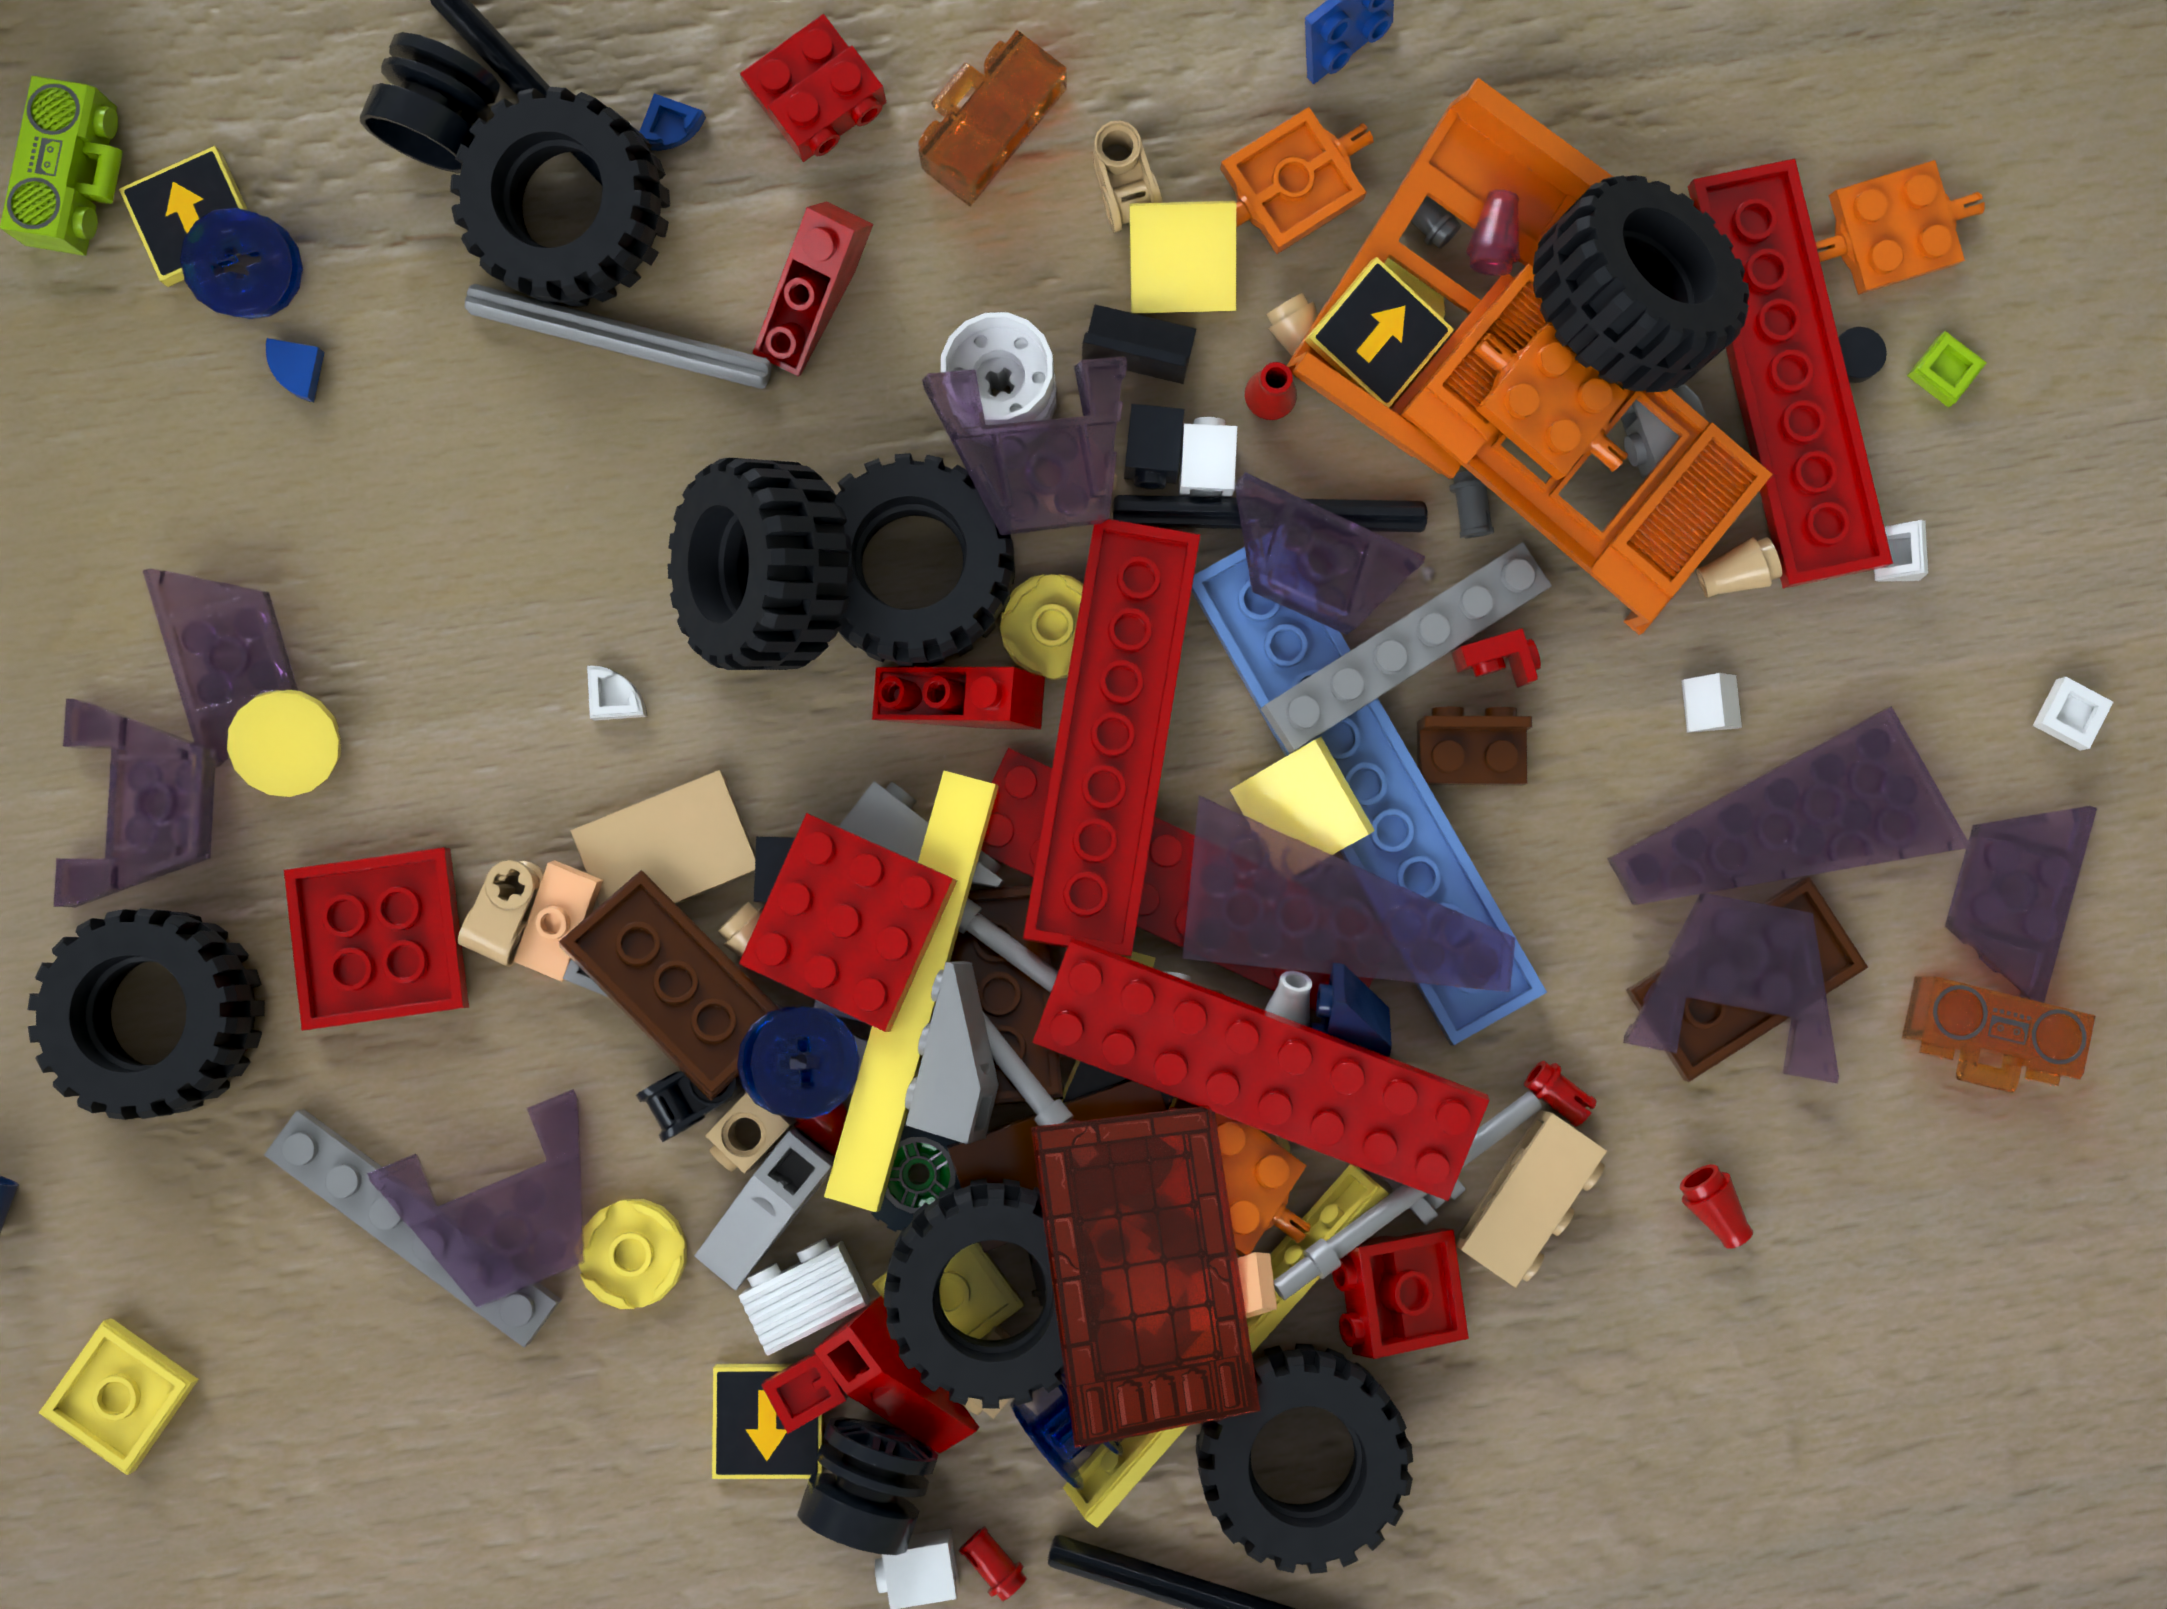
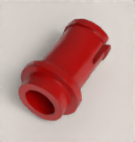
M1546 1061L1539 1062L1531 1070L1524 1082V1086L1530 1092L1569 1120L1570 1124L1574 1127L1581 1125L1591 1115V1112L1585 1108L1588 1106L1590 1109H1594L1597 1103L1593 1096L1586 1094L1562 1075L1561 1066L1557 1063L1549 1065Z
M985 1526L975 1532L958 1550L990 1586L988 1590L991 1597L997 1595L1002 1602L1011 1597L1027 1580L1026 1576L1021 1572L1024 1567L1019 1561L1014 1564L988 1533Z

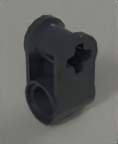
M744 1070L729 1084L723 1094L719 1093L712 1101L682 1071L668 1075L645 1088L636 1096L640 1102H647L662 1129L659 1137L662 1142H665L705 1119V1115L742 1093L746 1085L747 1073Z

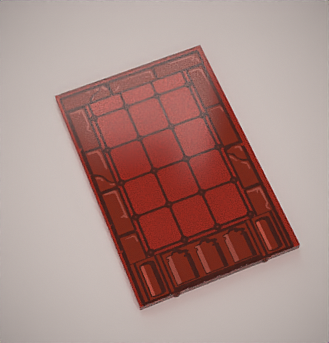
M1209 1105L1182 1109L1171 1107L1166 1111L1084 1121L1073 1119L1068 1123L1031 1127L1075 1447H1084L1109 1441L1121 1442L1124 1438L1213 1420L1219 1422L1224 1418L1260 1411L1215 1112L1212 1111Z

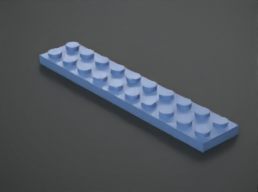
M1279 527L1195 574L1191 591L1284 755L1288 756L1289 752L1261 711V708L1351 650ZM1375 699L1314 738L1313 740L1322 737L1375 830L1373 833L1340 850V853L1378 920L1388 932L1394 948L1449 1044L1456 1045L1546 994L1547 991L1379 699Z

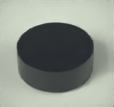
M1853 327L1838 337L1849 383L1864 382L1881 370L1886 361L1887 350L1883 339L1878 333L1866 327Z

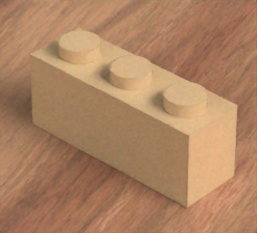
M1541 1110L1455 1237L1456 1247L1515 1288L1521 1280L1529 1281L1536 1274L1544 1260V1254L1540 1251L1552 1234L1559 1236L1570 1223L1574 1215V1209L1570 1206L1582 1189L1585 1191L1590 1190L1603 1173L1605 1165L1600 1161L1607 1150L1555 1114Z

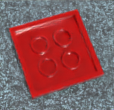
M806 813L739 964L884 1032H890L958 880Z
M442 847L284 870L302 1031L469 1008L462 946L458 944L460 925L450 848Z

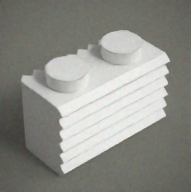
M824 1238L797 1252L796 1254L800 1260L797 1264L781 1271L778 1264L774 1263L747 1278L751 1287L745 1289L739 1295L740 1302L743 1304L745 1312L749 1316V1320L767 1356L864 1308L870 1302L871 1298L843 1241L829 1246L827 1239Z

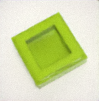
M1944 331L1934 340L1907 376L1949 408L1958 401L1987 362L1948 332Z

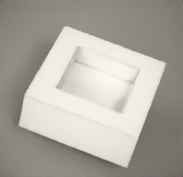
M2068 677L2056 679L2033 726L2079 751L2090 749L2113 701Z

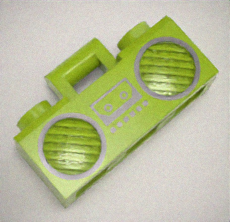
M31 76L0 223L1 230L24 246L86 256L89 240L95 236L98 225L95 212L96 205L91 201L113 203L123 156L122 150L109 146L110 139L115 137L118 129L117 106L96 87Z

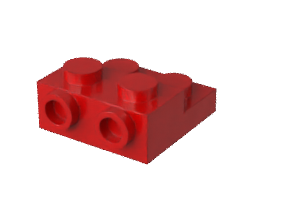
M824 14L740 73L745 86L802 162H805L813 155L818 157L831 151L839 142L842 134L856 124L857 126H864L873 121L881 112L882 106L887 103L883 85L852 45L849 47Z
M1440 1228L1397 1237L1379 1236L1369 1238L1341 1258V1266L1332 1272L1336 1287L1340 1291H1344L1347 1313L1340 1316L1339 1330L1344 1343L1348 1347H1352V1354L1377 1359L1469 1339L1454 1229Z

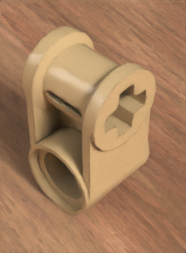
M1120 120L1110 121L1103 125L1097 132L1094 140L1093 164L1101 188L1107 219L1113 233L1122 231L1124 224L1129 223V204L1163 203L1156 178L1150 170L1141 137L1136 128ZM1118 144L1127 148L1130 156L1123 161H1114L1105 156L1103 151L1110 145Z
M513 860L502 861L493 866L486 876L474 906L462 924L458 936V944L507 967L512 966L515 963L514 959L544 875L542 868L532 862H517ZM511 876H518V882L525 886L522 894H515L516 888L509 884Z

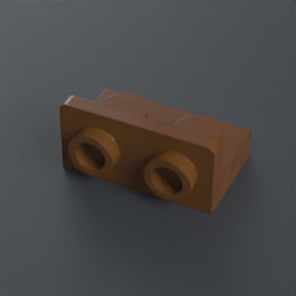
M1446 706L1432 708V716H1424L1417 722V767L1428 785L1523 786L1527 784V730L1532 728V716H1517V708L1490 707L1485 708V716H1464L1463 707Z

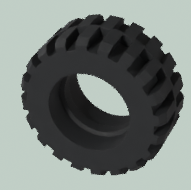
M549 87L547 96H545L537 89L532 88L520 91L517 95L519 103L515 105L505 98L491 106V110L495 115L492 119L485 122L478 118L469 129L475 135V138L469 148L461 144L455 160L463 165L460 175H451L450 192L460 197V204L453 205L451 209L455 224L468 231L462 235V242L470 254L480 258L479 266L489 275L503 281L506 286L540 301L556 305L563 302L569 306L578 307L588 306L590 298L604 302L616 297V285L621 283L630 288L641 279L636 269L642 261L652 266L659 254L657 250L652 248L656 235L666 237L669 222L662 218L660 213L661 208L670 207L669 190L660 184V179H663L666 175L660 159L650 152L652 146L642 133L612 108L605 106L598 99L583 92L575 95L567 88ZM567 152H582L596 162L601 175L602 200L597 216L591 226L576 240L559 247L547 248L532 240L525 226L523 197L526 186L534 172L550 158Z
M1637 175L1606 178L1600 183L1593 184L1544 234L1538 243V250L1534 256L1533 274L1535 276L1533 287L1535 297L1542 299L1540 311L1546 323L1551 322L1557 330L1555 337L1563 347L1568 345L1577 354L1575 359L1585 368L1593 367L1599 372L1598 377L1609 383L1621 382L1623 389L1662 392L1668 391L1670 388H1678L1686 383L1738 337L1747 317L1749 286L1748 283L1742 280L1745 270L1741 260L1736 259L1731 251L1733 248L1732 243L1726 234L1721 235L1714 226L1716 222L1707 212L1702 214L1693 206L1694 201L1683 193L1679 195L1670 191L1669 185L1660 181L1648 183L1646 177Z
M911 453L895 454V463L883 466L879 458L865 463L866 473L857 478H854L849 473L838 482L841 491L836 495L837 498L834 501L843 508L847 520L844 524L845 533L851 537L852 552H848L849 567H853L852 583H848L846 596L850 599L846 613L840 615L838 620L841 624L838 632L854 648L862 649L869 657L880 662H884L885 659L894 661L899 667H914L915 663L928 662L930 666L945 663L944 658L958 653L960 657L973 650L972 644L981 636L986 639L995 629V620L1000 613L1005 612L1010 600L1009 593L1015 579L1014 548L1009 524L1003 509L998 508L994 495L984 483L978 485L973 481L971 472L958 464L953 469L944 466L943 458L926 455L925 462L913 461ZM924 516L944 523L957 537L963 553L961 576L955 588L939 602L920 609H897L878 599L868 587L863 574V554L871 538L888 523L903 517Z
M743 458L719 459L701 470L695 476L696 480L687 485L682 494L685 500L683 504L677 506L673 518L676 525L674 533H671L668 549H671V564H668V579H672L673 592L670 593L672 607L678 610L679 618L677 623L681 632L689 637L688 644L709 664L717 668H724L726 670H788L804 667L819 657L829 647L827 642L836 637L841 627L838 620L840 615L846 613L850 599L846 596L848 583H852L853 567H849L848 552H852L851 537L845 533L844 524L847 520L843 508L834 502L837 496L831 486L817 472L808 466L801 465L799 462Z
M141 908L139 910L122 909L107 912L104 919L91 918L78 925L76 933L79 937H63L52 948V953L57 956L54 963L42 962L35 976L36 980L42 982L39 993L30 994L27 1009L36 1011V1025L28 1026L30 1043L39 1042L43 1052L37 1055L35 1059L43 1073L55 1072L58 1076L53 1081V1087L64 1097L79 1096L77 1099L78 1107L91 1113L106 1112L109 1118L128 1120L166 1116L196 1109L203 1106L205 1099L218 1098L230 1088V1082L227 1079L229 1077L242 1076L250 1064V1060L243 1056L246 1049L258 1048L262 1032L254 1030L255 1017L265 1016V1000H255L253 988L262 985L257 969H245L242 963L248 959L249 955L240 943L226 942L228 932L215 923H202L200 916L186 912ZM151 961L157 962L169 970L181 986L186 1002V1022L181 1038L172 1052L157 1064L144 1065L133 1059L119 1044L112 1026L111 1009L116 990L125 976L143 962Z
M987 1178L970 1180V1186L956 1190L955 1186H952L940 1192L939 1198L930 1205L925 1202L913 1214V1220L908 1227H903L895 1242V1248L889 1260L884 1288V1306L887 1309L886 1324L890 1338L897 1341L900 1347L899 1357L908 1369L915 1367L921 1373L920 1382L933 1392L939 1386L949 1391L950 1401L966 1405L968 1398L982 1400V1408L1000 1409L999 1400L1015 1398L1016 1406L1033 1401L1032 1392L1042 1387L1049 1393L1061 1385V1374L1070 1367V1365H1067L1062 1331L1064 1327H1062L1052 1258L1053 1251H1051L1046 1213H1049V1210H1046L1043 1190L1037 1187L1030 1190L1021 1187L1020 1181L1004 1178L1003 1183H987ZM1074 1225L1081 1271L1083 1265L1078 1237V1229L1077 1226ZM1081 1230L1085 1266L1089 1270L1098 1269L1092 1246L1085 1231ZM1001 1240L1017 1244L1026 1249L1037 1260L1044 1273L1046 1298L1043 1309L1033 1324L1015 1336L1001 1340H982L971 1337L955 1328L949 1322L942 1309L939 1287L946 1266L960 1250L977 1242ZM1100 1272L1089 1273L1087 1277L1092 1316L1096 1322L1098 1321V1310L1102 1309L1103 1291L1100 1285ZM1081 1276L1080 1278L1082 1279L1087 1321H1089L1090 1315L1085 1287V1279ZM1099 1324L1096 1325V1327L1094 1328V1330H1095V1336H1096V1333H1097ZM1088 1327L1090 1342H1093L1092 1329Z
M1297 1343L1294 1350L1283 1351L1280 1345L1264 1349L1266 1356L1253 1362L1249 1357L1243 1364L1250 1406L1249 1410L1200 1420L1202 1426L1200 1434L1196 1435V1454L1198 1458V1472L1206 1502L1212 1516L1217 1517L1223 1533L1233 1544L1240 1542L1244 1545L1246 1554L1260 1563L1269 1558L1274 1560L1277 1570L1294 1573L1296 1564L1307 1565L1310 1574L1327 1572L1326 1562L1340 1559L1344 1568L1359 1561L1355 1551L1365 1544L1372 1551L1385 1540L1380 1532L1385 1524L1388 1522L1390 1525L1396 1526L1404 1512L1399 1505L1401 1495H1410L1413 1480L1408 1472V1464L1413 1462L1412 1444L1405 1434L1407 1427L1401 1413L1381 1384L1358 1362L1354 1364L1347 1360L1343 1353L1327 1348L1325 1352L1314 1349L1312 1344ZM1308 1406L1326 1409L1344 1423L1353 1441L1354 1459L1346 1479L1333 1493L1313 1503L1288 1504L1268 1496L1259 1486L1252 1471L1251 1451L1256 1436L1268 1421L1286 1410Z

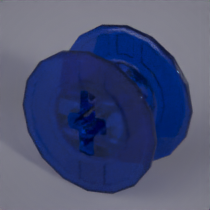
M235 207L213 210L195 221L183 239L180 262L184 280L197 300L217 313L246 319L270 317L287 307L300 289L303 264L299 247L288 231L269 217ZM238 253L249 257H261L260 262L246 266L249 273L247 276L233 271L225 272V267L240 262L236 256Z
M804 1006L798 1008L785 1007L767 1012L750 1026L740 1044L737 1067L742 1087L756 1105L775 1115L811 1119L830 1113L846 1100L857 1080L860 1058L855 1038L841 1019L824 1009ZM798 1054L806 1055V1068L790 1069L791 1056H798Z
M1063 1372L1061 1374L1062 1384L1058 1386L1062 1394L1040 1414L1036 1415L1025 1404L1016 1406L1015 1399L1011 1400L1010 1405L1024 1431L1048 1462L1074 1488L1082 1490L1084 1488V1481L1072 1460L1092 1442L1080 1444L1077 1440L1069 1376ZM1117 1437L1100 1440L1113 1453L1120 1456L1123 1454V1448Z

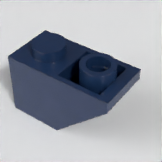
M1333 963L1329 984H1319L1316 1016L1321 1017V1022H1312L1310 1028L1390 1057L1392 1049L1390 1008L1345 964Z

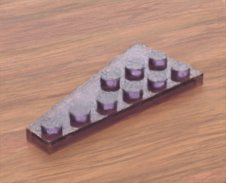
M1891 706L1607 859L1632 905H1639L1972 847Z
M1198 796L1182 951L1183 959L1331 974L1333 963H1342L1357 977L1510 992L1515 937L1429 900L1409 889L1389 882L1298 839L1269 828L1249 817L1229 810L1209 799Z

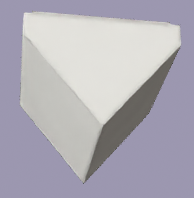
M1918 520L1884 527L1893 564L1875 569V581H1920L1928 574L1925 521Z
M1716 673L1681 681L1687 733L1742 728L1736 675Z

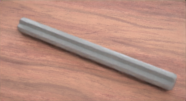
M473 284L468 288L465 298V309L471 315L759 389L766 388L770 380L772 365L767 358L478 284Z

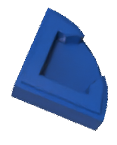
M654 93L639 132L651 144L652 151L673 149L690 140L700 130L706 117L700 109Z
M267 338L266 358L273 376L295 396L314 403L325 352L315 346Z

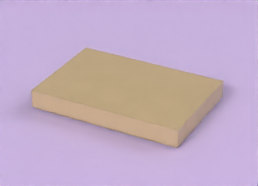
M721 770L570 830L587 874L603 880L597 897L599 905L604 903L640 870L675 904L755 872L756 854Z

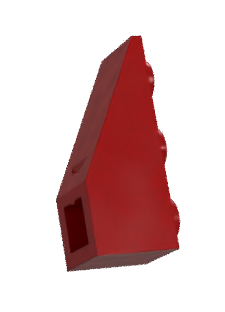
M827 201L806 208L752 354L767 358L770 363L798 377L801 376L856 271L874 224Z
M876 667L872 720L986 729L1041 730L1045 677L1016 667Z
M879 1296L867 1306L845 1319L814 1349V1352L846 1395L941 1454L975 1433L980 1427L962 1404L949 1400V1391L939 1386L933 1392L920 1382L921 1373L915 1367L911 1369L906 1367L899 1357L900 1347L897 1341L890 1338L886 1324L887 1309L884 1306V1298Z

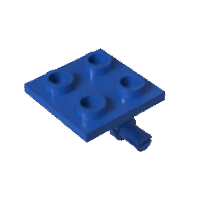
M1327 0L1305 17L1307 78L1315 84L1326 74L1338 72L1347 64L1351 55L1367 42L1373 43L1382 38L1393 23L1394 0Z

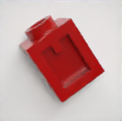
M1523 628L1463 645L1451 653L1457 673L1473 669L1475 677L1505 669L1504 659L1508 658L1517 688L1538 680L1536 670L1541 668L1536 644L1532 639L1526 640Z
M814 1351L812 1354L767 1378L761 1384L787 1434L842 1404L848 1398V1395H846Z

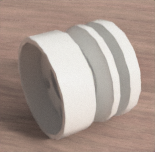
M1008 312L984 313L966 320L949 336L941 354V381L946 393L949 410L957 428L972 442L992 450L1015 449L1034 441L1049 426L1057 407V387L1053 354L1044 334L1027 319ZM1007 385L1010 386V394L1002 391ZM993 388L1001 391L996 397L992 394Z

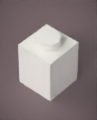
M1199 417L1194 419V424L1184 423L1181 440L1179 496L1232 497L1235 489L1237 426L1225 425V420L1216 417Z
M951 1529L912 1535L906 1553L899 1555L882 1554V1558L875 1559L877 1589L879 1593L888 1592L890 1609L957 1599L960 1583Z

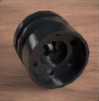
M406 32L395 34L389 46V54L392 57L385 58L381 65V73L392 85L379 83L372 86L360 115V123L381 142L412 159L444 171L461 173L463 164L455 160L461 144L469 148L475 138V135L469 131L472 125L468 122L475 123L478 118L487 122L491 110L488 104L495 103L500 91V84L494 75L482 65L456 49L418 34Z
M831 1418L824 1434L829 1444L821 1445L816 1458L823 1467L833 1473L822 1472L811 1475L797 1516L803 1524L816 1533L857 1550L883 1555L906 1553L920 1511L913 1503L903 1497L916 1498L926 1495L929 1481L924 1475L933 1474L938 1454L928 1445L892 1426L855 1418Z

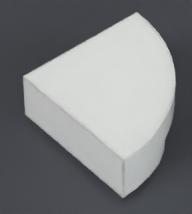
M587 666L590 719L596 721L647 717L643 699L629 680L608 668Z

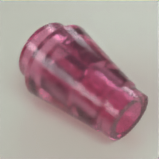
M1493 190L1487 194L1486 202L1466 250L1467 255L1470 257V267L1478 273L1490 276L1506 275L1512 271L1513 264L1520 259L1519 197L1515 193L1507 190Z

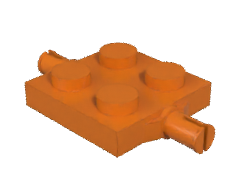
M1310 107L1221 161L1220 170L1236 193V228L1249 220L1261 230L1275 253L1279 254L1363 201L1366 191L1353 173L1349 157L1374 142L1370 130L1366 133L1368 127L1361 123L1357 128L1337 139L1322 127Z
M1935 160L1837 189L1828 195L1836 219L1835 236L1816 242L1817 251H1821L1818 252L1820 262L1841 256L1842 260L1851 270L1858 295L1955 266L1965 261L1956 231V221L1982 214L1985 210V203L1973 204L1982 200L1983 197L1979 192H1975L1950 201L1944 191Z
M1548 323L1536 332L1523 349L1514 354L1496 340L1491 333L1487 334L1475 348L1474 352L1483 357L1498 373L1495 376L1491 391L1476 410L1556 480L1565 477L1579 458L1589 451L1604 463L1611 472L1615 471L1623 463V460L1627 458L1628 453L1605 435L1610 418L1629 394L1616 383H1609L1598 377L1599 372L1593 367L1585 368L1575 359L1577 354L1568 345L1562 346L1555 337L1556 330Z
M1209 1110L1206 1114L1208 1137L1225 1245L1241 1257L1248 1255L1252 1252L1263 1233L1273 1225L1295 1240L1297 1244L1306 1237L1304 1233L1310 1231L1311 1224L1305 1222L1286 1208L1290 1191L1307 1165L1257 1128ZM1184 1134V1135H1183L1184 1149H1185V1151L1188 1153V1151H1187V1144H1186V1138H1185V1134ZM1180 1135L1158 1138L1175 1151L1173 1155H1180L1182 1152ZM1181 1158L1171 1160L1168 1173L1155 1191L1157 1195L1172 1206L1187 1204L1189 1201L1184 1160ZM1188 1158L1186 1162L1189 1175L1192 1200L1195 1201L1190 1164ZM1188 1207L1177 1208L1192 1220L1191 1209ZM1195 1207V1208H1194L1195 1222H1196V1224H1198L1197 1211H1196V1207Z

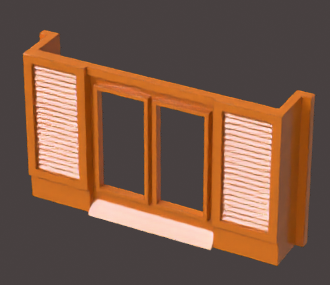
M1480 78L1475 79L1469 90L1452 101L1368 238L1290 359L1287 366L1291 370L1292 375L1411 457H1415L1438 474H1443L1447 478L1453 479L1461 464L1411 421H1407L1391 410V407L1434 356L1428 360L1388 408L1342 376L1304 340L1368 263L1376 257L1383 263H1385L1387 258L1391 259L1469 315L1480 299L1399 242L1400 237L1426 196L1430 197L1524 266L1530 264L1533 267L1535 252L1538 250V243L1544 234L1593 184L1600 183L1603 179L1613 176Z
M1528 264L1515 277H1512L1505 271L1395 402L1391 410L1416 425L1632 611L1623 622L1638 635H1641L1773 474L1713 422H1708L1671 389L1662 392L1623 389L1629 395L1610 418L1605 435L1610 432L1633 402L1638 400L1674 431L1679 438L1601 532L1558 495L1591 455L1590 451L1579 458L1565 477L1556 480L1550 476L1544 483L1501 446L1507 437L1476 410L1491 391L1495 376L1498 373L1491 364L1474 352L1482 339L1491 333L1496 340L1514 354L1523 349L1536 332L1547 323L1555 329L1551 322L1546 323L1540 311L1542 299L1535 297L1533 287L1535 274H1533V267ZM1618 381L1617 383L1623 387L1622 383Z

